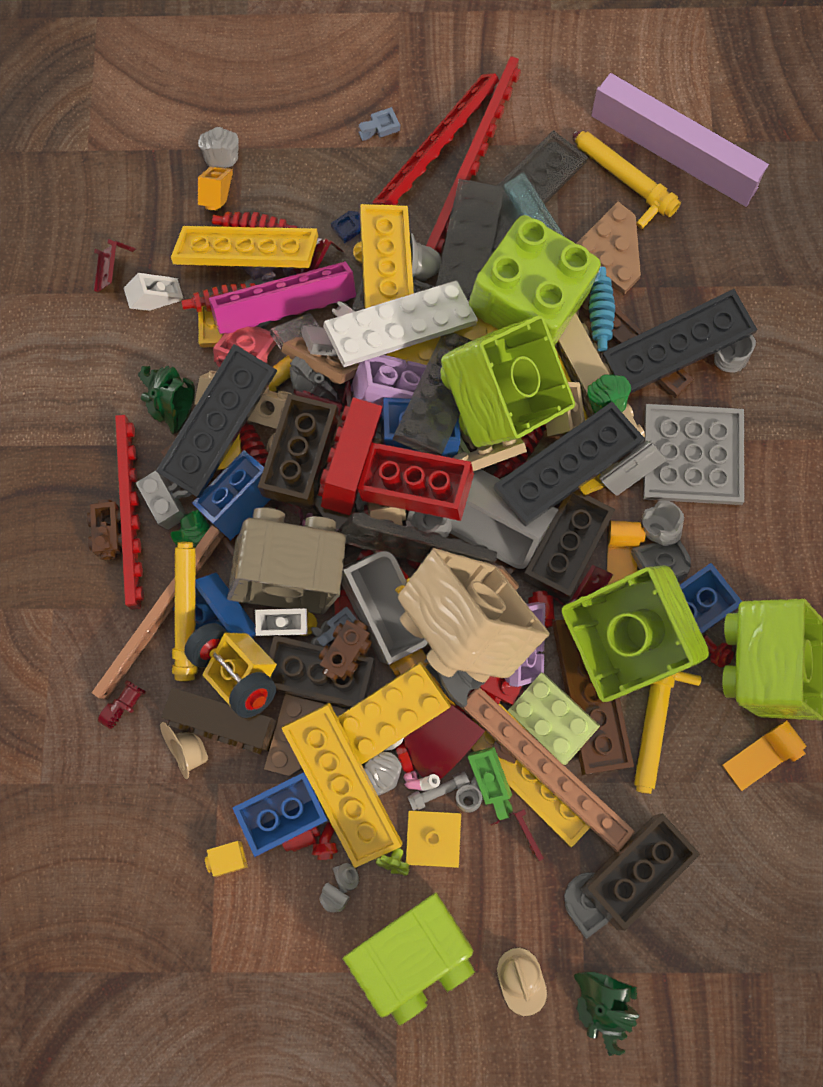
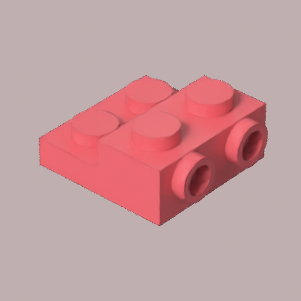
M257 326L237 329L233 333H224L213 348L214 362L220 367L233 344L267 363V356L278 342V334Z

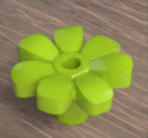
M399 848L392 851L391 857L382 855L376 861L378 866L387 870L391 869L393 874L406 876L409 873V864L401 861L404 851Z

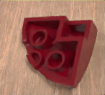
M449 701L451 704L449 709L404 737L405 746L408 749L412 763L423 778L435 774L441 780L485 732L477 722L462 712L451 701Z

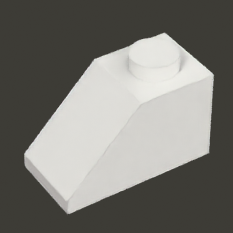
M137 273L124 287L128 305L131 309L150 311L183 299L177 278Z
M307 608L255 610L256 636L307 634Z

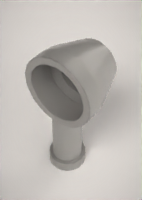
M475 775L470 785L460 787L456 793L457 806L465 813L476 811L482 803V793L479 790ZM469 800L473 804L468 806L464 804V801Z

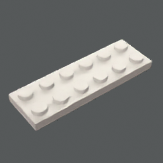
M456 280L326 320L323 327L343 367H347L474 326L478 319Z

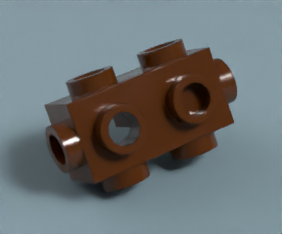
M108 499L99 500L97 504H90V513H87L88 526L91 527V536L88 537L89 549L97 557H100L101 560H113L117 554H122L120 507L115 501L113 502ZM107 517L111 519L110 524L104 522Z
M356 619L353 623L347 620L344 625L342 623L338 624L332 635L336 639L331 647L326 645L319 655V659L322 660L320 666L324 669L322 672L324 675L334 681L337 678L344 681L347 676L351 677L358 666L356 660L361 653L364 655L368 651L372 643L369 640L371 635L366 631L368 629L367 625ZM337 655L342 657L340 664L333 663V659Z

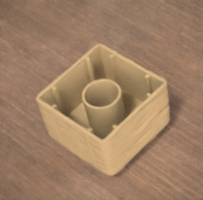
M436 548L432 549L398 595V600L405 609V612L400 617L402 625L414 636L425 638L432 648L427 654L428 662L436 671L447 677H452L457 670L467 672L479 682H486L490 676L509 678L549 636V632L496 566Z

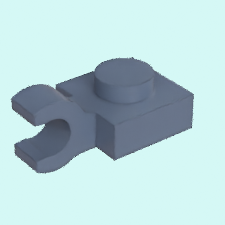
M392 107L371 114V121L360 123L359 128L361 131H359V135L362 140H367L375 133L381 138L400 131V124Z
M345 607L327 621L330 629L317 638L321 646L332 645L336 639L332 635L339 623L344 625L347 620L352 623L354 622L356 617L348 607Z

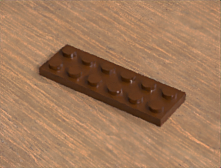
M565 619L555 620L552 622L565 692L600 725L578 751L582 775L634 767L620 697L609 702H602Z

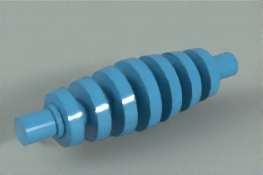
M600 267L591 288L589 300L593 340L598 342V351L600 352L607 350V341L612 339L613 321L615 318L612 282L609 277H606V267Z

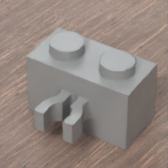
M156 471L136 482L137 487L160 526L169 530L180 523V519L187 515L179 499L192 495L186 490L179 491L180 486L175 483L171 485L166 477Z

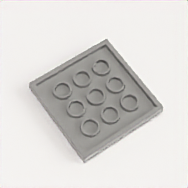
M646 404L644 412V442L651 440L663 453L667 461L643 477V500L742 505L744 503V409Z

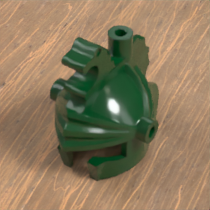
M142 366L138 376L140 381L148 388V393L143 392L141 400L146 402L148 413L152 415L153 419L159 422L165 421L171 433L177 434L186 423L195 397L193 382L187 377L183 378L182 381L179 373L173 366L171 368L165 366V368L161 367L159 370H151V373L150 366Z
M579 972L574 974V978L582 991L581 997L577 999L578 1006L576 1009L579 1013V1020L582 1021L584 1027L588 1028L587 1036L598 1038L600 1031L603 1034V1043L608 1055L612 1056L615 1054L620 1056L624 1054L625 1049L618 1047L617 1039H627L625 1031L631 1033L632 1027L637 1025L636 1019L639 1018V1014L627 1004V1002H630V998L637 999V987L596 972Z

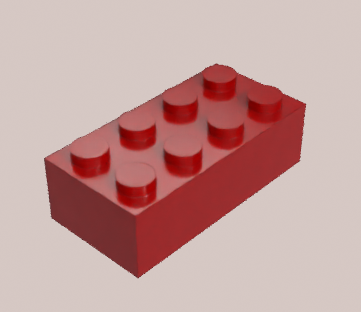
M353 397L350 407L345 406L341 427L338 426L334 448L331 447L327 460V469H324L320 481L321 486L318 496L322 497L321 507L346 515L351 514L371 442H374L382 411L381 405Z
M371 442L357 490L362 501L461 521L474 472L470 461Z

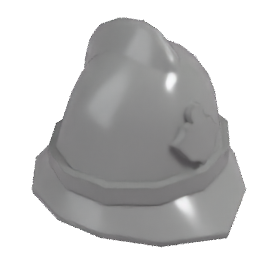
M411 233L410 248L413 281H426L440 272L442 261L437 251L417 243L414 235Z

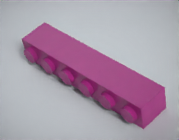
M345 261L209 298L214 322L219 333L222 334L233 333L237 329L244 327H255L259 323L270 320L277 321L288 315L302 314L310 309L324 308L338 301L346 302L356 297L353 271Z

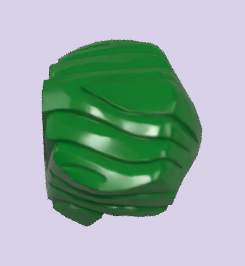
M603 374L588 386V400L594 413H597L611 402L621 412L626 409L631 385L624 376Z
M195 510L180 519L181 528L178 531L171 532L170 536L176 546L178 542H193V547L196 548L210 526L201 512Z

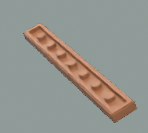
M211 525L196 546V575L224 537V534L213 525ZM175 577L92 691V694L105 700L110 697L175 606Z
M480 687L478 690L474 689L467 697V706L461 708L614 851L619 852L635 831Z

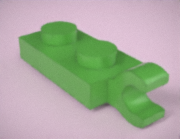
M495 747L471 752L467 757L485 804H494L499 820L509 818V813L513 812V809L507 799L511 798L512 792Z

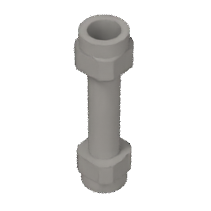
M465 771L452 775V780L423 793H420L418 790L412 793V795L407 796L413 811L426 807L424 804L459 789L464 785H470Z

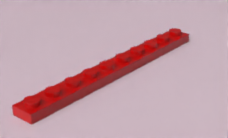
M510 56L426 246L433 248L439 253H442L444 249L446 233L450 234L453 229L455 213L459 214L463 205L462 197L464 194L467 195L469 193L472 183L470 179L472 175L476 176L479 170L480 162L478 161L487 152V141L489 138H493L495 134L496 120H500L503 116L505 100L509 101L511 98L513 82H518L521 69H518L519 58Z

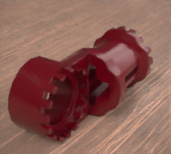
M126 680V686L118 699H114L112 703H108L103 708L98 717V722L108 729L114 728L113 725H117L115 722H119L124 710L130 713L134 712L133 707L140 696L146 693L145 690Z

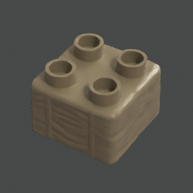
M272 508L254 509L253 518H248L243 522L235 542L227 599L235 602L282 609L307 608L308 612L314 614L326 613L340 595L346 537L344 534L336 532L337 523L325 517H308L305 519V526L284 523L285 513Z

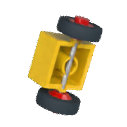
M210 623L198 628L189 637L184 649L187 659L196 667H206L203 676L237 715L243 718L255 716L271 703L276 693V685L270 676L277 664L247 633H228L219 624Z

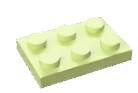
M542 672L508 710L563 765H566L600 727L596 721Z

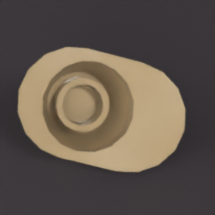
M162 722L160 729L163 738L178 762L182 775L185 779H188L189 771L208 760L204 744L195 734L190 732L174 733L166 723Z
M515 948L505 952L499 960L497 972L508 1007L516 1014L522 1016H529L539 1012L545 1004L547 990L536 957L528 950L522 948Z

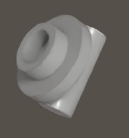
M344 863L332 868L341 892L345 893L357 887L359 876L354 866Z
M328 882L323 887L319 898L323 908L332 913L342 911L350 899L349 896Z

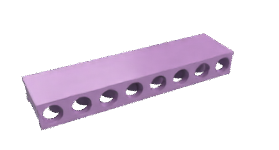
M612 73L608 75L596 90L592 117L747 207L750 199L757 191L760 180L769 164Z

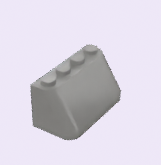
M481 469L473 471L474 477L462 520L451 519L452 527L450 533L515 568L523 569L527 567L558 509L552 507L525 527L494 490V484L500 481V479Z
M386 551L377 552L343 566L341 584L359 621L368 626L366 631L371 635L369 640L372 641L371 646L379 662L391 664L428 644L425 638H419L411 634L400 621V617L405 612V609L399 602V594L396 593L395 589L400 585H406L407 582L396 558L391 553Z

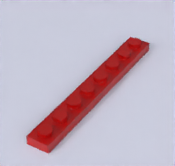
M495 73L482 74L373 200V205L396 206L398 204V199L402 194L411 189L413 181L426 171V166L432 160L439 156L443 146L452 141L455 132L467 123V118L473 112L480 108L484 98L493 93L494 87L500 81Z
M116 415L125 605L134 610L141 609V601H144V590L139 582V577L143 576V568L141 562H138V553H141L140 538H137V529H140L139 515H136L135 506L139 505V497L137 491H134V483L138 481L136 468H133V460L136 459V449L132 445V437H135V428L133 422L130 423L126 415Z

